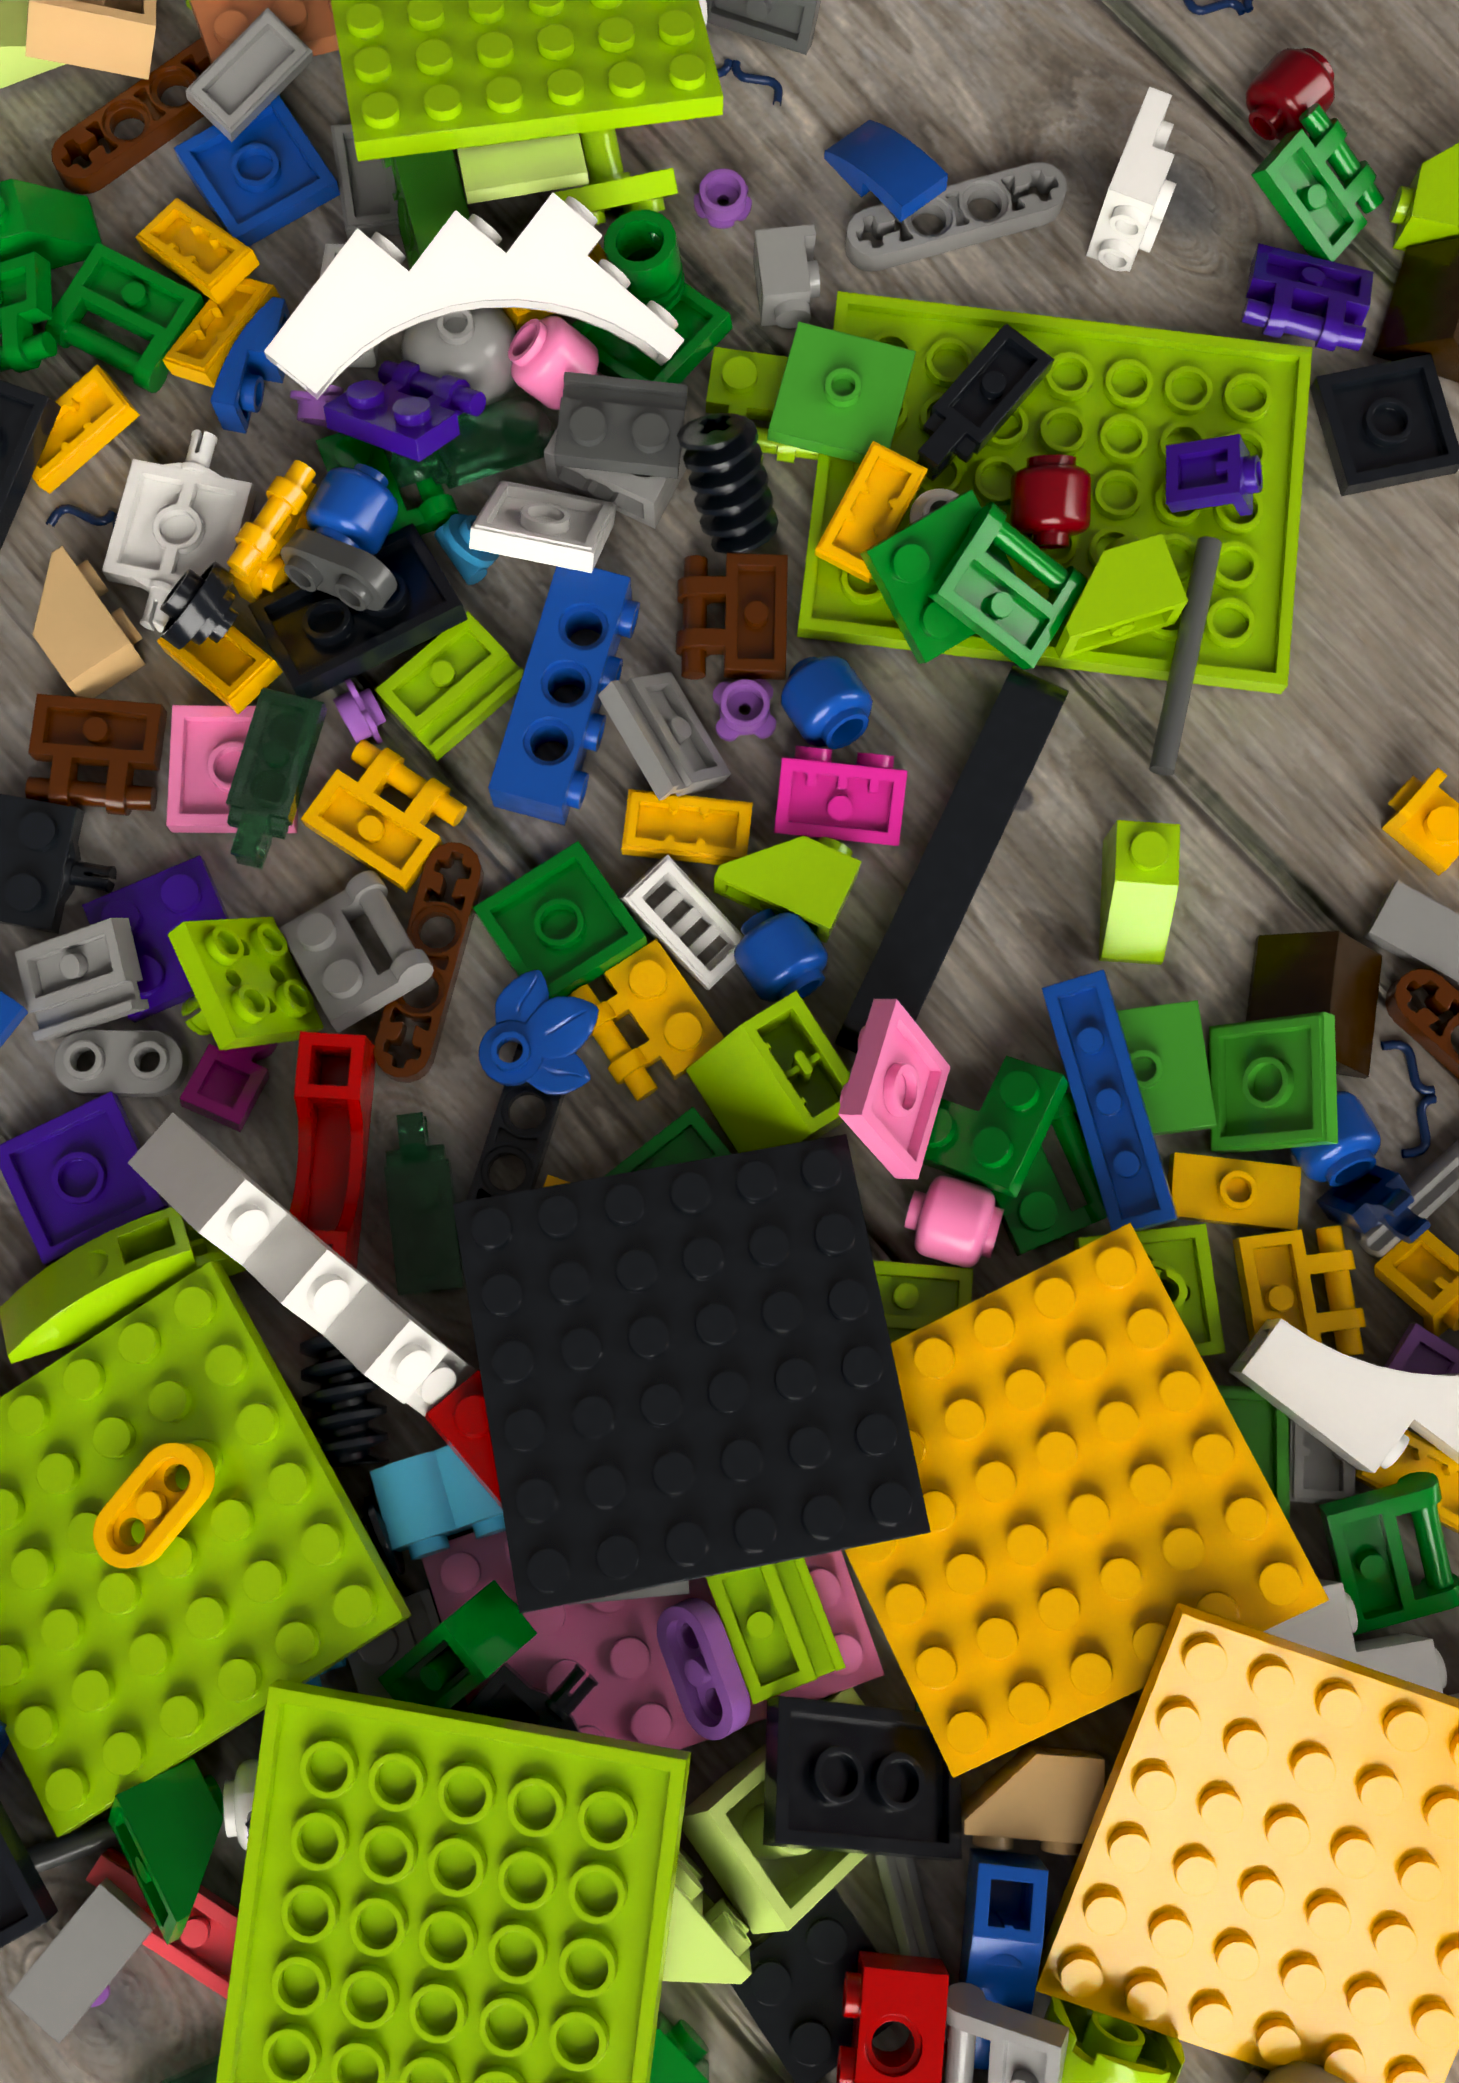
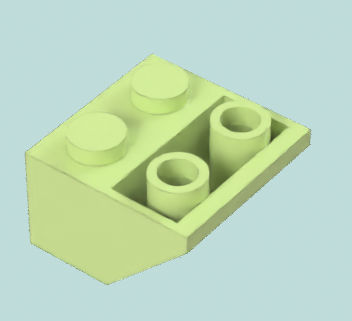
M679 1846L663 1981L742 1984L752 1974L749 1950L752 1943L746 1935L750 1928L727 1899L722 1897L715 1904L703 1891V1886L699 1882L704 1877L703 1873L692 1858Z

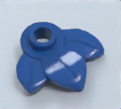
M533 970L520 975L508 984L497 998L495 1004L496 1025L485 1033L480 1042L479 1061L484 1072L489 1078L501 1085L517 1086L527 1082L546 1095H564L579 1089L591 1080V1076L582 1059L575 1053L593 1033L599 1015L598 1007L591 1002L576 997L557 996L549 999L546 980L539 970ZM508 1042H517L523 1047L521 1057L511 1063L502 1061L499 1058L501 1047Z

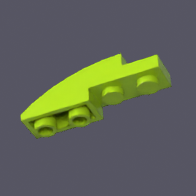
M173 1207L143 1216L110 1230L74 1249L24 1284L0 1307V1318L7 1356L10 1363L13 1364L91 1339L140 1307L139 1304L148 1302L209 1261L221 1263L228 1276L246 1271V1269L199 1234L187 1221L184 1222L183 1217Z

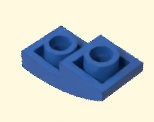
M868 120L824 152V159L861 198L871 191L900 222L940 195L947 188L948 174L932 158L898 132L872 120Z
M272 297L258 310L234 342L223 363L210 400L223 430L246 434L251 412L258 413L262 406L264 396L263 380L283 383L285 373L270 362L264 353V350L291 316L286 301L283 298Z

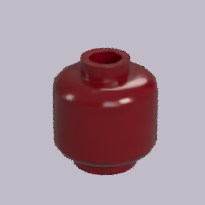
M1287 48L1278 52L1251 81L1246 91V106L1250 113L1248 119L1252 129L1260 137L1266 140L1277 139L1281 141L1287 133L1300 128L1307 134L1308 132L1299 121L1300 115L1315 103H1319L1325 113L1335 99L1333 83L1334 72L1326 58L1310 48Z
M1053 454L1027 458V467L1016 471L1011 479V525L1024 536L1032 537V542L1039 548L1047 550L1068 548L1069 536L1081 534L1089 528L1091 522V477L1086 469L1076 466V457Z

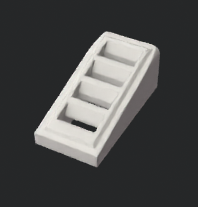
M669 855L659 859L619 897L635 922L654 940L657 938L664 950L706 990H710L736 964L734 950L744 936ZM665 883L673 891L652 909L645 900ZM683 900L690 909L669 928L662 919ZM702 918L709 926L687 947L680 938ZM718 936L722 937L727 944L704 965L697 956Z

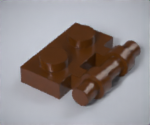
M727 553L726 576H708V559L704 556L690 555L684 558L683 577L677 582V601L683 605L682 630L676 633L675 651L677 655L681 656V676L683 678L691 680L704 678L706 676V657L710 655H724V678L785 680L788 555ZM711 603H725V629L707 628V605Z
M37 694L28 754L35 761L52 762L50 778L28 777L25 786L26 798L76 807V805L104 807L108 814L129 816L132 810L154 812L157 804L156 788L133 785L135 769L160 770L167 711L162 704ZM79 765L108 767L106 783L77 780Z

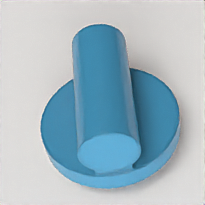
M454 514L436 530L434 537L467 585H474L486 576L487 568L496 561L499 554L470 549V530L477 516Z

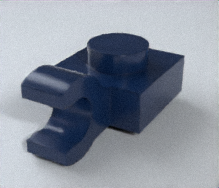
M1375 1165L1366 1175L1350 1184L1339 1187L1332 1186L1316 1200L1329 1220L1363 1234H1366L1371 1228L1383 1224L1402 1241L1413 1243L1431 1227L1427 1219L1417 1216L1408 1208L1415 1200L1401 1175L1378 1165Z

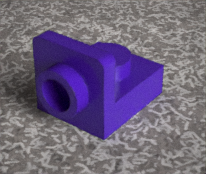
M1240 434L1166 445V504L1172 513L1233 504L1240 516L1253 514V493L1262 492L1263 487L1262 466L1258 455H1250Z

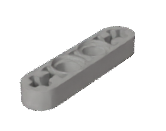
M1034 162L949 185L944 192L902 222L884 204L865 208L857 212L849 221L845 239L846 256L858 269L868 272L880 271L1046 225L1054 221L1060 214L1067 191L1066 178L1061 170L1053 164ZM1030 187H1037L1041 194L1049 193L1048 200L1040 201L1037 194L1028 195ZM975 199H988L996 204L999 214L991 220L977 219L971 215L967 205ZM1018 202L1016 211H1013L1011 209L1012 203ZM928 213L938 217L942 221L944 228L940 233L927 236L915 230L912 220L920 214ZM895 223H900V231L894 232ZM872 232L876 240L882 239L881 246L873 248L869 240H862L863 233Z

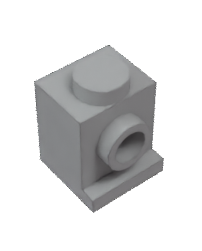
M815 224L755 230L753 265L761 326L778 325L781 328L793 329L797 328L798 321L808 323L811 320L810 299L820 297L818 261L813 260L816 240Z

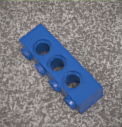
M556 566L488 787L494 807L564 826L570 807L581 808L589 781V773L581 770L587 750L598 751L606 724V715L599 714L602 702L598 694L611 681L620 680L623 659L616 657V653L622 636L631 639L638 619L640 602L632 600L631 577L594 568L592 573ZM582 629H590L600 635V638L595 643L588 646L576 645L569 640L575 632ZM564 685H574L584 691L583 695L572 703H561L552 697L553 693ZM549 741L559 742L567 748L564 755L554 761H544L534 755L541 744Z

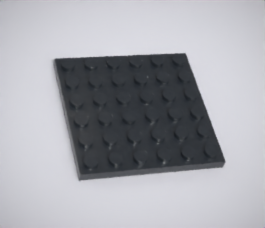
M846 1134L453 1203L519 1614L931 1532Z

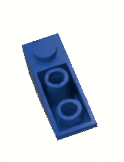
M970 1848L959 1983H971L984 1992L986 2000L1032 2015L1043 1948L1049 1870L1037 1855ZM976 2036L974 2068L989 2070L991 2041Z

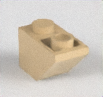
M61 546L51 554L32 635L77 697L95 698L146 665L133 647L135 643L143 638L121 607L110 613L99 597L109 592V590L89 561L85 560L76 566L64 547Z
M1026 1745L961 1804L962 1833L964 1835H973L972 1844L982 1848L1013 1849L1014 1839L1040 1841V1850L1048 1853L1079 1855L1104 1792L1105 1759L1093 1750Z

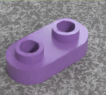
M688 1598L666 1608L658 1619L657 1639L685 1717L691 1727L702 1737L709 1740H720L741 1729L747 1723L751 1710L749 1693L722 1620L710 1604L699 1598Z

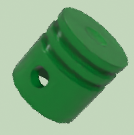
M647 209L633 210L619 216L609 225L604 236L606 260L625 274L631 282L627 290L645 306L652 300L667 311L671 310L680 301L684 293L685 276L676 232L670 220L661 213Z

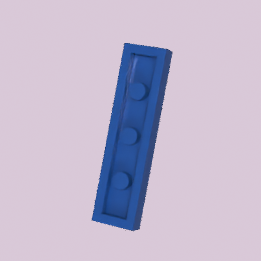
M1103 969L1043 987L1042 992L1111 1231L1128 1223L1132 1224L1136 1232L1179 1220L1106 972Z

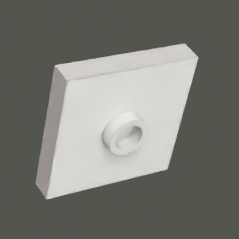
M501 480L496 484L471 526L469 548L592 573L614 526L616 505L613 502Z

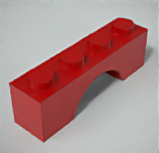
M300 1031L294 1087V1100L298 1116V1161L294 1193L289 1212L357 1269L376 1068L374 1045L366 1035Z

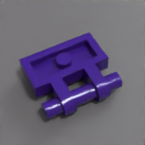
M1258 243L1251 262L1246 298L1248 299L1243 310L1241 322L1262 327V334L1281 338L1283 333L1314 340L1316 348L1332 352L1336 346L1359 351L1366 333V327H1362V324L1370 308L1374 272Z
M386 360L379 367L378 378L380 382L374 380L355 382L347 388L346 392L323 406L328 429L420 462L459 436L458 416L463 413L476 417L479 416L485 409L486 397L483 392L471 389L470 384L464 379L449 374L439 378L421 372L419 364L408 360L402 361L400 364Z

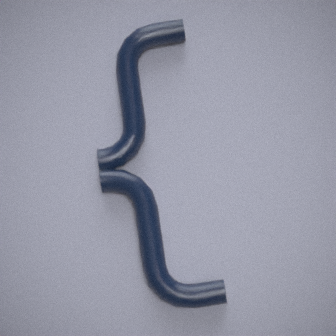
M1183 0L1188 10L1197 15L1209 14L1224 8H1233L1237 11L1238 15H1243L1245 12L1249 13L1253 10V0H1244L1243 4L1238 0H1220L1204 6L1197 5L1193 0Z
M725 59L723 66L717 69L719 78L726 76L732 67L734 76L740 81L771 86L774 89L773 105L775 101H778L781 106L783 89L780 82L775 78L744 73L740 68L741 63L738 60Z
M66 504L57 507L47 519L46 524L48 525L49 523L55 527L60 517L69 513L96 526H105L112 522L114 529L117 514L109 510L106 515L97 517L74 505Z
M1402 1040L1381 1041V1049L1383 1051L1399 1049L1404 1053L1412 1087L1417 1092L1428 1095L1419 1101L1416 1108L1421 1143L1415 1148L1401 1150L1402 1158L1423 1155L1431 1144L1426 1109L1430 1104L1437 1102L1435 1088L1433 1085L1426 1086L1420 1081L1416 1057L1408 1043Z

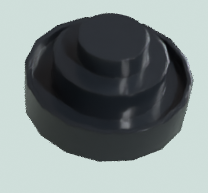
M216 561L201 576L188 569L172 588L160 607L161 611L170 616L161 632V637L179 650L190 640L198 646L208 637L215 643H218L228 632L239 614L230 607L235 599V594L229 591L228 588L234 579V575Z

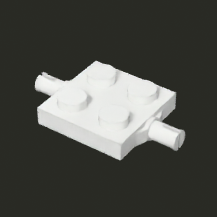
M201 430L192 431L187 456L183 463L177 462L162 465L133 459L102 572L108 581L140 587L149 593L140 625L151 631H154L156 628L158 632H162L168 622L169 616L161 611L160 607L172 588L188 569L201 576L215 561L229 571L231 569L227 564V560L237 547L235 536L243 524L249 522L257 494L251 482L222 477L209 469L218 438L207 431H204L203 435ZM233 582L231 583L230 587L228 588L229 591H231Z

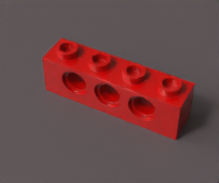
M859 1951L858 1972H846L844 1978L842 2013L843 2017L854 2018L852 2046L839 2047L836 2083H941L949 1974L942 1959ZM886 2022H900L908 2027L909 2035L905 2044L895 2051H882L872 2044L875 2031Z

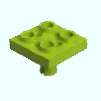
M615 129L580 133L589 184L583 187L554 192L563 201L568 196H571L582 203L596 217L597 223L595 226L606 223L604 211L622 208L623 214L633 210L646 209L659 212L666 210L665 198L678 194L673 168L631 176L630 172H624Z
M273 916L184 921L167 934L195 995L188 998L182 1004V1016H188L196 1009H201L199 1013L185 1021V1023L193 1032L199 1035L207 1036L212 1033L219 1050L299 1040L300 1031L318 1032L324 1028L314 1007L312 995L302 981L288 950L287 941L279 930Z
M1206 1223L1136 1231L1201 1356L1226 1353ZM1104 1235L1075 1239V1250Z

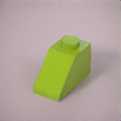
M1459 143L1423 162L1409 187L1401 185L1398 188L1389 216V222L1397 224L1393 249L1405 251L1407 247L1459 238Z
M1162 533L1141 539L1138 534H1131L1121 537L1106 546L1057 643L1055 650L1059 660L1176 623L1188 602V598Z
M1117 820L1104 838L1102 847L1099 961L1161 965L1163 963L1179 887L1180 824Z
M803 835L720 864L714 875L713 892L758 913L765 909H772L775 915L788 911L793 912L808 922L820 941L827 943L857 879L862 861L853 858V851L837 840L820 837L816 841Z

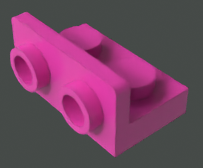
M796 745L794 757H781L774 833L817 838L828 837L836 840L899 846L908 771L893 768L895 756L857 752L856 764L831 761L833 749Z

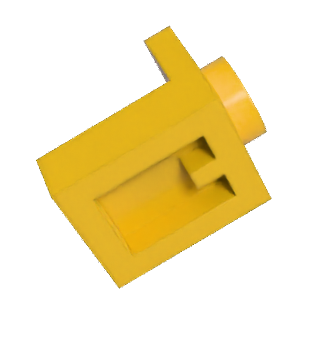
M1440 768L1435 769L1422 782L1414 775L1406 781L1387 803L1396 812L1381 828L1438 876L1446 871L1459 856V803L1438 787L1448 776Z
M1428 1229L1413 1243H1406L1401 1240L1374 1265L1375 1276L1423 1317L1424 1328L1439 1337L1448 1328L1458 1331L1459 1255Z

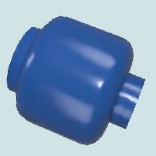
M356 464L353 469L335 467L324 475L306 510V520L312 531L375 555L380 551L398 516V503L394 495L387 488L389 484L388 479L378 470L365 464Z
M833 655L821 656L819 658L808 657L798 662L791 669L788 680L782 689L781 705L806 743L819 748L840 749L856 741L868 727V718L871 714L873 700L865 685L845 659Z
M765 909L749 918L742 925L740 930L744 937L734 950V959L761 1000L776 1002L796 990L800 997L804 999L825 981L822 971L827 965L828 953L808 922L799 915L789 911L775 915L772 909Z
M1337 1091L1338 1144L1289 1148L1307 1178L1317 1182H1328L1333 1187L1350 1184L1373 1169L1376 1164L1374 1156L1381 1145L1380 1134L1360 1100L1355 1095L1346 1091Z

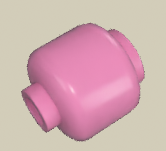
M549 316L541 320H529L518 330L510 344L508 358L512 361V378L519 387L549 409L560 410L565 372L598 375V349L588 338L561 317Z
M938 1176L931 1182L927 1193L914 1190L904 1228L916 1231L914 1244L919 1254L960 1267L971 1268L979 1262L981 1256L991 1259L1004 1209L995 1207V1196L987 1187L948 1176Z

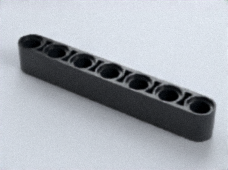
M1012 666L846 1016L835 1044L857 1053L859 1033L863 1026L866 1025L873 999H897L913 1020L916 1021L1069 690L1016 666Z

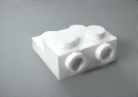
M1149 87L1108 188L1086 256L1099 260L1104 266L1115 271L1130 272L1139 249L1150 253L1177 184L1166 180L1175 154L1164 151L1174 124L1164 121L1172 95Z

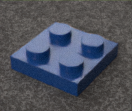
M279 95L233 142L213 125L174 147L180 164L223 229L248 247L340 195L336 179Z

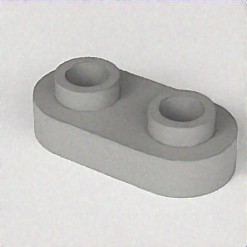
M82 1030L69 1035L58 1046L54 1056V1070L57 1078L66 1088L81 1096L100 1097L112 1091L118 1097L157 1098L169 1095L181 1086L187 1075L188 1058L184 1049L177 1041L160 1031ZM93 1051L95 1054L93 1067L88 1071L79 1072L77 1069L79 1056L84 1052ZM149 1052H158L160 1055L158 1067L151 1072H143L141 1069L142 1058Z

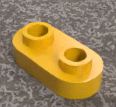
M165 1443L150 1451L96 1518L93 1540L100 1557L108 1564L117 1568L140 1567L157 1560L202 1507L213 1490L215 1470L209 1455L202 1448L191 1443ZM182 1465L187 1468L190 1475L189 1483L184 1490H181L175 1481L176 1472ZM137 1519L145 1527L144 1538L139 1544L135 1542L131 1534L132 1525Z

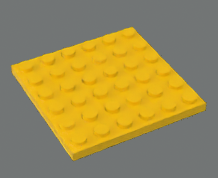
M1131 1223L891 1342L931 1532L847 1549L845 1553L953 1778L1143 1689L1177 1603L1263 1632L1329 1601Z
M1177 1603L1044 1942L1036 1991L1271 2071L1279 2065H1286L1290 2062L1301 2060L1321 2065L1324 2071L1343 2079L1346 2083H1444L1459 2049V1699Z

